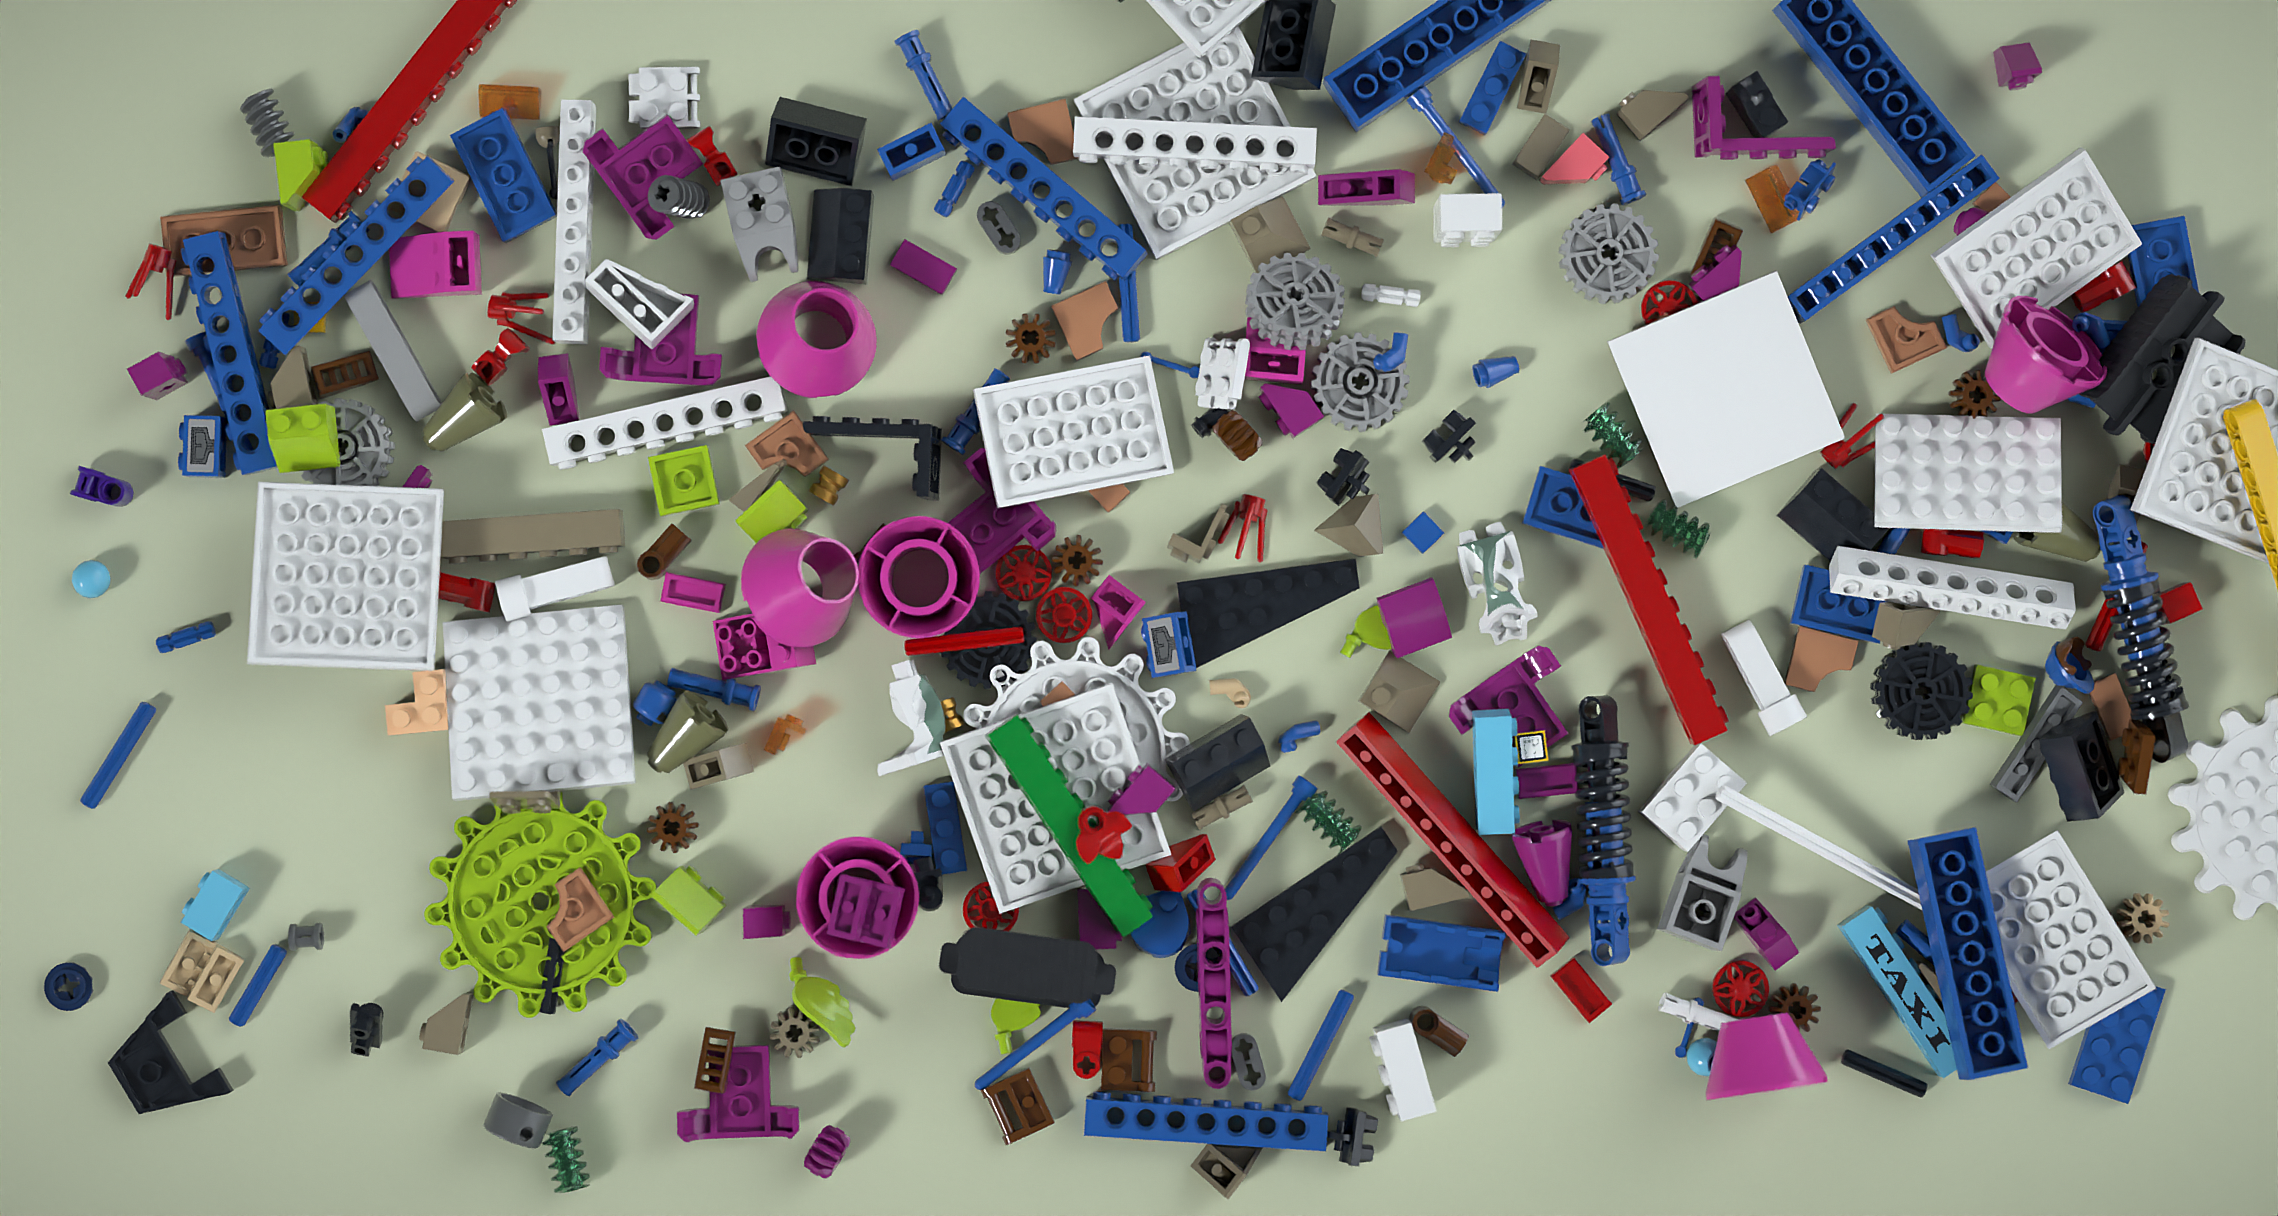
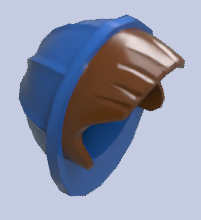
M2077 636L2062 642L2057 641L2051 647L2045 663V669L2049 678L2058 686L2076 688L2084 694L2091 693L2094 690L2095 683L2089 671L2092 663L2082 655V649L2085 645L2084 641Z

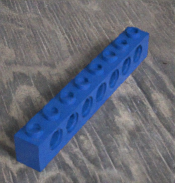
M962 97L940 123L945 131L942 136L955 147L958 143L967 150L965 153L967 158L977 166L982 162L988 167L990 171L987 174L1000 185L1005 182L1013 188L1010 193L1022 204L1026 201L1035 207L1033 213L1045 223L1051 220L1058 226L1056 232L1067 242H1070L1072 239L1081 246L1079 251L1090 261H1093L1095 258L1104 265L1101 270L1114 281L1119 277L1125 282L1147 256L1146 249L966 98ZM972 128H978L982 131L980 138L976 141L966 139L967 132ZM995 147L1004 149L1003 157L999 160L990 159L989 152ZM1017 166H1023L1027 169V174L1022 179L1011 177L1012 170ZM1040 185H1046L1050 188L1048 196L1042 199L1035 197V189ZM1063 204L1073 207L1071 215L1066 218L1057 215V209ZM1091 223L1096 227V230L1092 236L1084 237L1079 234L1081 226ZM1109 242L1116 243L1119 246L1117 253L1113 256H1106L1102 253L1103 246Z
M428 155L423 160L418 156L406 168L410 174L403 181L396 178L385 190L389 194L385 200L380 203L376 199L364 211L368 217L360 225L355 221L343 233L347 239L340 246L333 243L322 256L326 260L318 268L313 264L301 276L305 282L297 290L291 286L280 298L284 303L277 311L270 308L259 319L263 325L258 331L284 355L309 332L454 182ZM413 180L423 181L426 185L425 194L422 196L412 195L409 191V183ZM398 201L404 205L405 214L402 217L394 218L388 213V205L391 202ZM372 223L380 224L384 229V236L377 240L370 238L367 234L368 225ZM350 245L359 246L363 251L362 259L358 261L350 260L346 256V248ZM334 266L341 271L342 278L339 282L332 283L326 279L325 270L328 267ZM309 288L318 290L321 295L320 302L317 304L308 303L304 298L305 290ZM287 310L296 311L300 317L299 323L294 326L286 324L283 320V313Z
M1980 155L1788 295L1787 297L1798 324L1803 323L1999 180L2000 178L1984 156Z
M216 231L183 239L184 248H181V254L185 265L190 267L192 277H189V286L192 294L197 295L199 306L196 307V314L200 324L205 326L207 335L203 337L207 353L212 354L214 365H211V373L216 383L219 382L221 394L218 395V401L221 410L227 414L229 422L225 426L227 436L230 441H234L236 453H233L235 467L237 470H241L242 475H251L278 468L268 441L265 410H269L226 235L223 232ZM211 258L215 267L212 273L206 275L203 272L202 265L205 260ZM218 287L222 292V298L218 303L213 304L210 300V293L214 288ZM222 317H226L229 321V328L225 333H220L217 328V323ZM233 346L236 349L237 356L233 362L229 363L225 359L224 353L228 347ZM240 375L244 380V387L241 391L236 392L232 387V380ZM243 405H248L251 408V417L247 421H243L239 416V410ZM251 434H255L259 439V445L253 451L249 450L245 444L246 439Z
M1093 1092V1097L1087 1096L1084 1136L1326 1151L1328 1113L1322 1112L1321 1106L1305 1105L1304 1110H1292L1291 1104L1275 1103L1274 1108H1261L1262 1103L1245 1101L1243 1106H1231L1232 1101L1221 1099L1213 1100V1104H1201L1200 1098L1185 1097L1183 1102H1171V1097L1156 1095L1153 1096V1100H1141V1095L1123 1094L1122 1099L1111 1098V1093ZM1112 1107H1119L1123 1110L1125 1116L1120 1122H1111L1107 1117L1108 1110ZM1143 1109L1151 1110L1155 1115L1153 1122L1147 1125L1140 1123L1137 1119L1139 1111ZM1171 1112H1181L1185 1117L1183 1124L1180 1126L1170 1125L1167 1117ZM1210 1113L1215 1118L1213 1126L1210 1128L1200 1127L1197 1120L1201 1114ZM1233 1115L1242 1116L1245 1120L1243 1128L1240 1130L1230 1129L1227 1125L1229 1118ZM1263 1117L1272 1118L1275 1121L1273 1130L1270 1132L1260 1131L1258 1128L1260 1119ZM1294 1119H1301L1305 1123V1129L1300 1134H1292L1288 1130L1289 1123Z

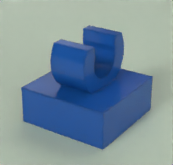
M911 831V843H901L900 854L909 864H913V861L926 857H931L932 859V846L924 844V831Z

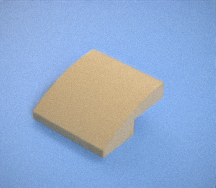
M416 151L409 165L418 156L423 160L427 155ZM431 158L454 182L416 221L438 232H447L457 205L461 204L471 177L462 171ZM407 169L401 181H403L410 174V172ZM413 180L409 183V191L414 196H422L426 192V185L421 180ZM398 201L391 203L389 209L402 215L405 214V207L402 203Z
M189 928L163 974L160 984L186 996L187 1000L215 1013L244 959Z

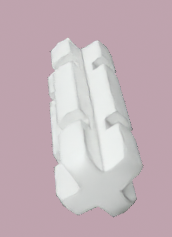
M1367 283L1363 285L1361 298L1366 301L1377 299L1378 302L1397 305L1406 303V306L1413 307L1419 305L1421 296L1419 290L1408 289V291H1404V288L1382 285L1376 287L1375 284Z

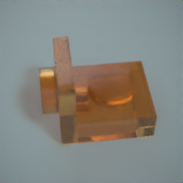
M1446 132L1443 133L1424 172L1428 173L1430 178L1438 183L1451 185L1457 174V170L1448 165L1456 150L1451 147L1455 137Z
M787 714L786 718L778 717L764 751L773 755H777L779 750L784 752L791 737L790 734L786 733L788 728L801 734H806L807 728L802 726L804 721L790 714Z

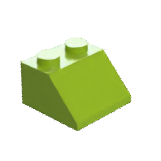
M310 139L274 143L280 203L294 212L300 211L307 203L301 197L329 163L328 154L326 151H323L322 147Z
M328 404L265 410L268 441L279 473L341 467L335 407Z
M778 480L741 514L735 522L757 543L772 532L789 529L790 527L797 529L806 521L805 513L809 509L785 483Z
M682 865L651 896L697 936L705 931L727 905L722 902L725 897L715 887L711 886L708 889L700 882L703 877L691 866L685 868Z

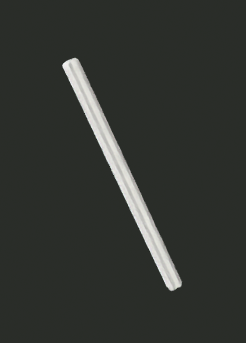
M1725 785L1719 788L1716 794L1718 801L1922 910L1918 889Z

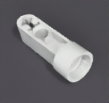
M607 557L592 559L523 579L519 574L495 581L506 622L532 615L531 609L615 586Z
M1750 620L1721 634L1729 653L1761 710L1758 716L1769 736L1807 717L1796 694L1791 696Z

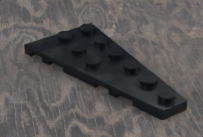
M1356 559L1177 582L1181 612L1187 611L1196 668L1360 588Z
M1382 826L1231 926L1281 1002L1398 852Z

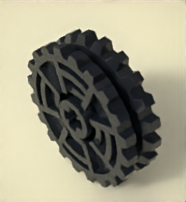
M985 591L983 597H979L977 594L972 608L964 619L955 627L945 632L944 635L1013 627H1022L1024 642L999 645L993 648L988 647V649L982 647L940 652L942 657H948L950 661L946 665L949 671L955 669L958 672L957 679L962 681L964 678L970 680L969 686L976 687L978 683H983L984 689H991L990 672L993 667L1006 665L1014 673H1017L1019 670L1026 671L1029 666L1026 660L1031 658V645L1037 642V637L1031 636V631L1035 629L1034 622H1027L1026 618L1029 613L1026 609L1022 611L1018 609L1019 602L1014 599L1009 602L1006 600V594L1000 593L998 597H993L992 591ZM1002 670L1005 676L997 678L998 682H1004L1007 679L1006 671ZM1010 677L1012 681L1017 680L1016 678Z
M1920 642L1919 647L1915 643L1905 646V650L1902 647L1900 649H1893L1892 657L1884 656L1881 659L1883 667L1874 670L1873 675L1877 677L1875 683H1870V689L1875 691V696L1870 699L1871 704L1878 705L1879 710L1875 713L1877 717L1886 719L1884 726L1887 729L1894 730L1896 728V735L1901 737H1907L1910 734L1912 740H1922L1923 736L1926 739L1932 740L1937 739L1938 733L1941 735L1949 734L1951 732V725L1959 726L1963 722L1960 715L1968 714L1970 708L1966 705V702L1973 699V693L1968 691V686L1972 684V679L1964 675V672L1967 670L1966 665L1956 662L1959 657L1955 653L1946 654V647L1942 645H1936L1932 648L1931 642ZM1919 683L1921 687H1927V694H1923L1925 696L1924 699L1921 695L1915 694V689L1920 688L1918 686Z

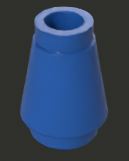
M1047 249L1046 256H1043V292L1061 295V290L1073 262L1070 261L1071 253Z
M1515 356L1480 359L1477 364L1472 366L1473 376L1478 387L1485 386L1490 388L1519 373V364Z

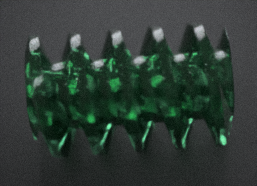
M1605 402L1583 421L1587 422L1584 432L1595 431L1591 441L1596 442L1602 439L1603 443L1599 450L1611 449L1607 458H1618L1616 466L1620 469L1643 450L1638 449L1642 440L1641 438L1630 440L1634 430L1629 429L1623 432L1626 421L1621 420L1615 423L1618 412L1607 413L1610 403Z
M1662 499L1652 510L1643 530L1649 525L1652 526L1651 536L1653 537L1659 531L1663 532L1662 542L1673 537V548L1677 547L1681 542L1684 543L1682 552L1684 554L1693 548V559L1696 560L1710 537L1709 523L1704 522L1698 528V517L1694 516L1687 522V511H1683L1677 516L1678 507L1672 505L1666 510L1667 500Z
M1326 790L1319 793L1315 792L1295 813L1299 814L1306 811L1307 813L1303 821L1307 823L1314 819L1315 823L1312 830L1317 831L1322 828L1324 831L1320 839L1324 840L1331 837L1332 840L1328 847L1332 849L1340 846L1338 856L1359 836L1362 827L1360 825L1350 827L1354 819L1352 816L1342 819L1345 812L1343 807L1333 810L1337 802L1335 799L1325 802L1328 795Z
M577 1126L549 1132L546 1134L549 1135V1138L542 1142V1146L552 1147V1150L545 1154V1158H555V1161L547 1166L548 1169L558 1170V1173L551 1177V1181L561 1182V1185L554 1189V1193H566L590 1186V1184H583V1182L590 1178V1174L580 1172L587 1166V1162L577 1160L584 1155V1150L574 1149L575 1146L581 1143V1138L571 1137V1135L578 1131Z

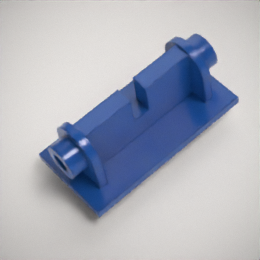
M1820 159L1810 162L1799 178L1800 181L1807 184V187L1796 181L1786 194L1785 207L1790 210L1797 209L1800 211L1797 220L1800 221L1806 212L1811 214L1820 200L1818 195L1821 191L1827 192L1836 179L1832 175L1836 163L1833 162L1828 169L1826 164Z

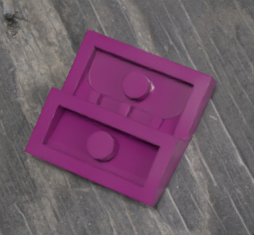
M1432 577L1376 598L1382 623L1387 628L1392 652L1396 658L1452 638L1447 616Z
M840 874L827 934L891 949L905 889Z

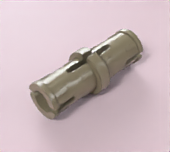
M1328 217L1325 226L1336 229V232L1324 227L1321 236L1346 244V248L1351 249L1354 247L1375 257L1378 256L1380 249L1369 245V243L1381 247L1384 241L1383 238L1359 231L1360 227L1355 225L1352 228Z
M1245 785L1222 798L1220 796L1215 798L1213 803L1192 812L1191 815L1195 819L1197 827L1201 830L1222 817L1227 819L1230 817V813L1252 803L1253 800L1249 796Z

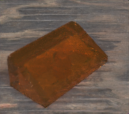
M479 84L480 117H485L504 108L510 119L540 120L542 90L539 87Z
M1777 165L1771 166L1745 180L1771 234L1799 221L1797 217L1800 211L1797 209L1790 210L1784 205L1785 196L1790 189Z

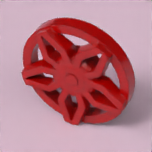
M1665 280L1654 284L1648 289L1642 299L1641 315L1644 323L1648 325L1657 319H1648L1654 312H1658L1660 317L1666 312L1668 315L1681 311L1682 308L1691 307L1686 303L1681 304L1685 298V293L1689 295L1692 306L1697 304L1694 293L1689 287L1678 281ZM1666 285L1675 286L1669 292V296L1659 288ZM1682 288L1680 298H1674V294ZM1654 291L1663 296L1660 301H1657L1653 293ZM1651 297L1657 307L1651 308L1646 313L1647 301Z
M1030 545L1014 546L999 559L996 566V580L1000 589L1008 597L1018 601H1030L1040 597L1047 590L1052 579V567L1049 559L1041 550L1036 551ZM1018 550H1029L1023 556V561H1021L1020 557L1015 555L1013 552ZM1035 552L1034 562L1031 564L1027 561V558ZM1008 556L1014 558L1017 561V563L1014 566L1010 564L1007 558ZM1039 556L1044 560L1047 571L1040 567L1035 568L1038 564ZM1003 562H1005L1007 568L1011 569L1012 572H1007L1001 577V567ZM1036 572L1047 575V578H1035ZM1009 576L1013 577L1014 581L1012 583L1003 584V581ZM1032 582H1045L1044 586L1037 593L1033 594L1034 585ZM1018 583V590L1021 596L1011 593L1006 588L1015 587ZM1023 585H1029L1028 596L1023 591Z
M1058 587L1050 590L1041 598L1036 610L1037 624L1041 632L1050 640L1058 643H1071L1083 637L1089 630L1092 622V608L1088 599L1080 591L1070 587ZM1062 592H1070L1078 597L1071 599L1067 603V598ZM1056 593H1057V594L1060 596V598L1063 600V603L1058 604V605L1056 604V601H1055V594H1056ZM1051 596V604L1054 609L1047 608L1042 610L1045 601ZM1083 600L1080 607L1075 610L1072 606L1073 603ZM1085 605L1088 612L1087 622L1081 616L1076 615L1083 610ZM1049 612L1052 613V619L1050 620L1041 618V615ZM1075 620H1079L1084 628L1076 627L1073 623ZM1042 622L1048 624L1055 622L1053 635L1044 628ZM1058 626L1064 627L1060 638L1057 637ZM1068 626L1072 630L1080 632L1074 637L1065 638L1068 633Z
M982 882L973 887L966 895L963 903V917L968 927H975L971 920L979 921L983 918V928L988 929L986 924L988 921L993 922L992 929L996 930L998 926L997 920H999L1001 923H1010L1005 929L1001 930L1009 932L1018 919L1019 907L1015 908L1014 912L1012 910L1006 911L1013 919L1003 918L1001 916L1002 913L999 914L994 896L991 897V893L985 888L990 886L989 882ZM979 889L987 895L986 899H980ZM975 893L976 901L980 905H974L968 909L969 900ZM975 909L979 910V916L968 915V913Z
M1735 960L1723 965L1717 971L1712 982V994L1716 1004L1727 1014L1735 1017H1747L1757 1013L1766 1004L1769 996V982L1763 970L1749 961ZM1738 965L1748 966L1754 970L1747 972L1743 977V972ZM1732 967L1738 972L1737 977H1732ZM1727 970V978L1730 982H1723L1718 985L1720 977ZM1755 974H1759L1757 979L1753 983H1751L1749 978ZM1761 979L1764 988L1763 995L1758 989H1753V987L1758 986ZM1728 987V993L1718 992L1719 989ZM1752 993H1755L1761 999L1760 1002L1750 998ZM1719 997H1732L1729 1001L1730 1009L1721 1002ZM1736 1000L1741 1001L1737 1012L1735 1011ZM1745 1000L1749 1004L1756 1005L1754 1008L1742 1012L1746 1006Z

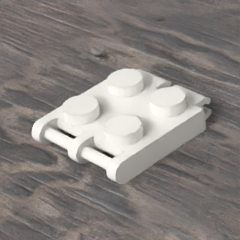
M648 67L639 68V74H629V95L639 96V100L629 101V122L640 123L641 129H647L668 114L678 129L700 128V121H697V101H700V94H697V75L700 74V68ZM688 75H691V94H688ZM688 102H691V121H688Z
M1210 337L1205 339L1200 357L1201 364L1198 381L1195 386V395L1199 396V407L1235 409L1237 399H1241L1250 348L1248 339L1241 338L1238 341H1233L1231 338H1223L1221 341Z

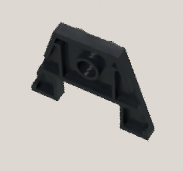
M174 990L165 994L161 1002L148 1014L139 1028L131 1034L108 1061L110 1068L138 1114L221 1096L234 1091L220 1067L192 1083L161 1032L162 1028L187 1014Z

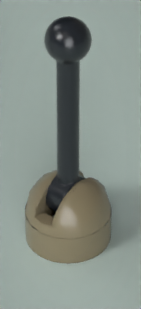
M559 126L535 128L537 142L540 146L547 149L551 181L549 196L552 199H558L553 147L558 144L560 139Z

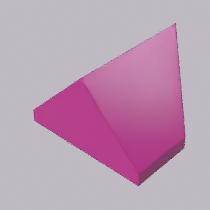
M1110 575L1107 576L1091 597L1095 603L1108 650H1110L1146 604L1144 600Z

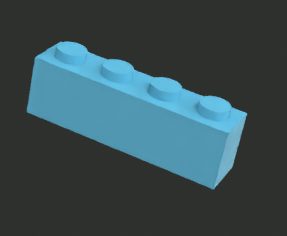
M1509 709L1473 710L1476 830L1478 835L1515 833V824L1520 823L1519 806H1514V795L1519 794L1518 776H1513V765H1518L1517 747H1512V736H1517L1516 718H1511Z

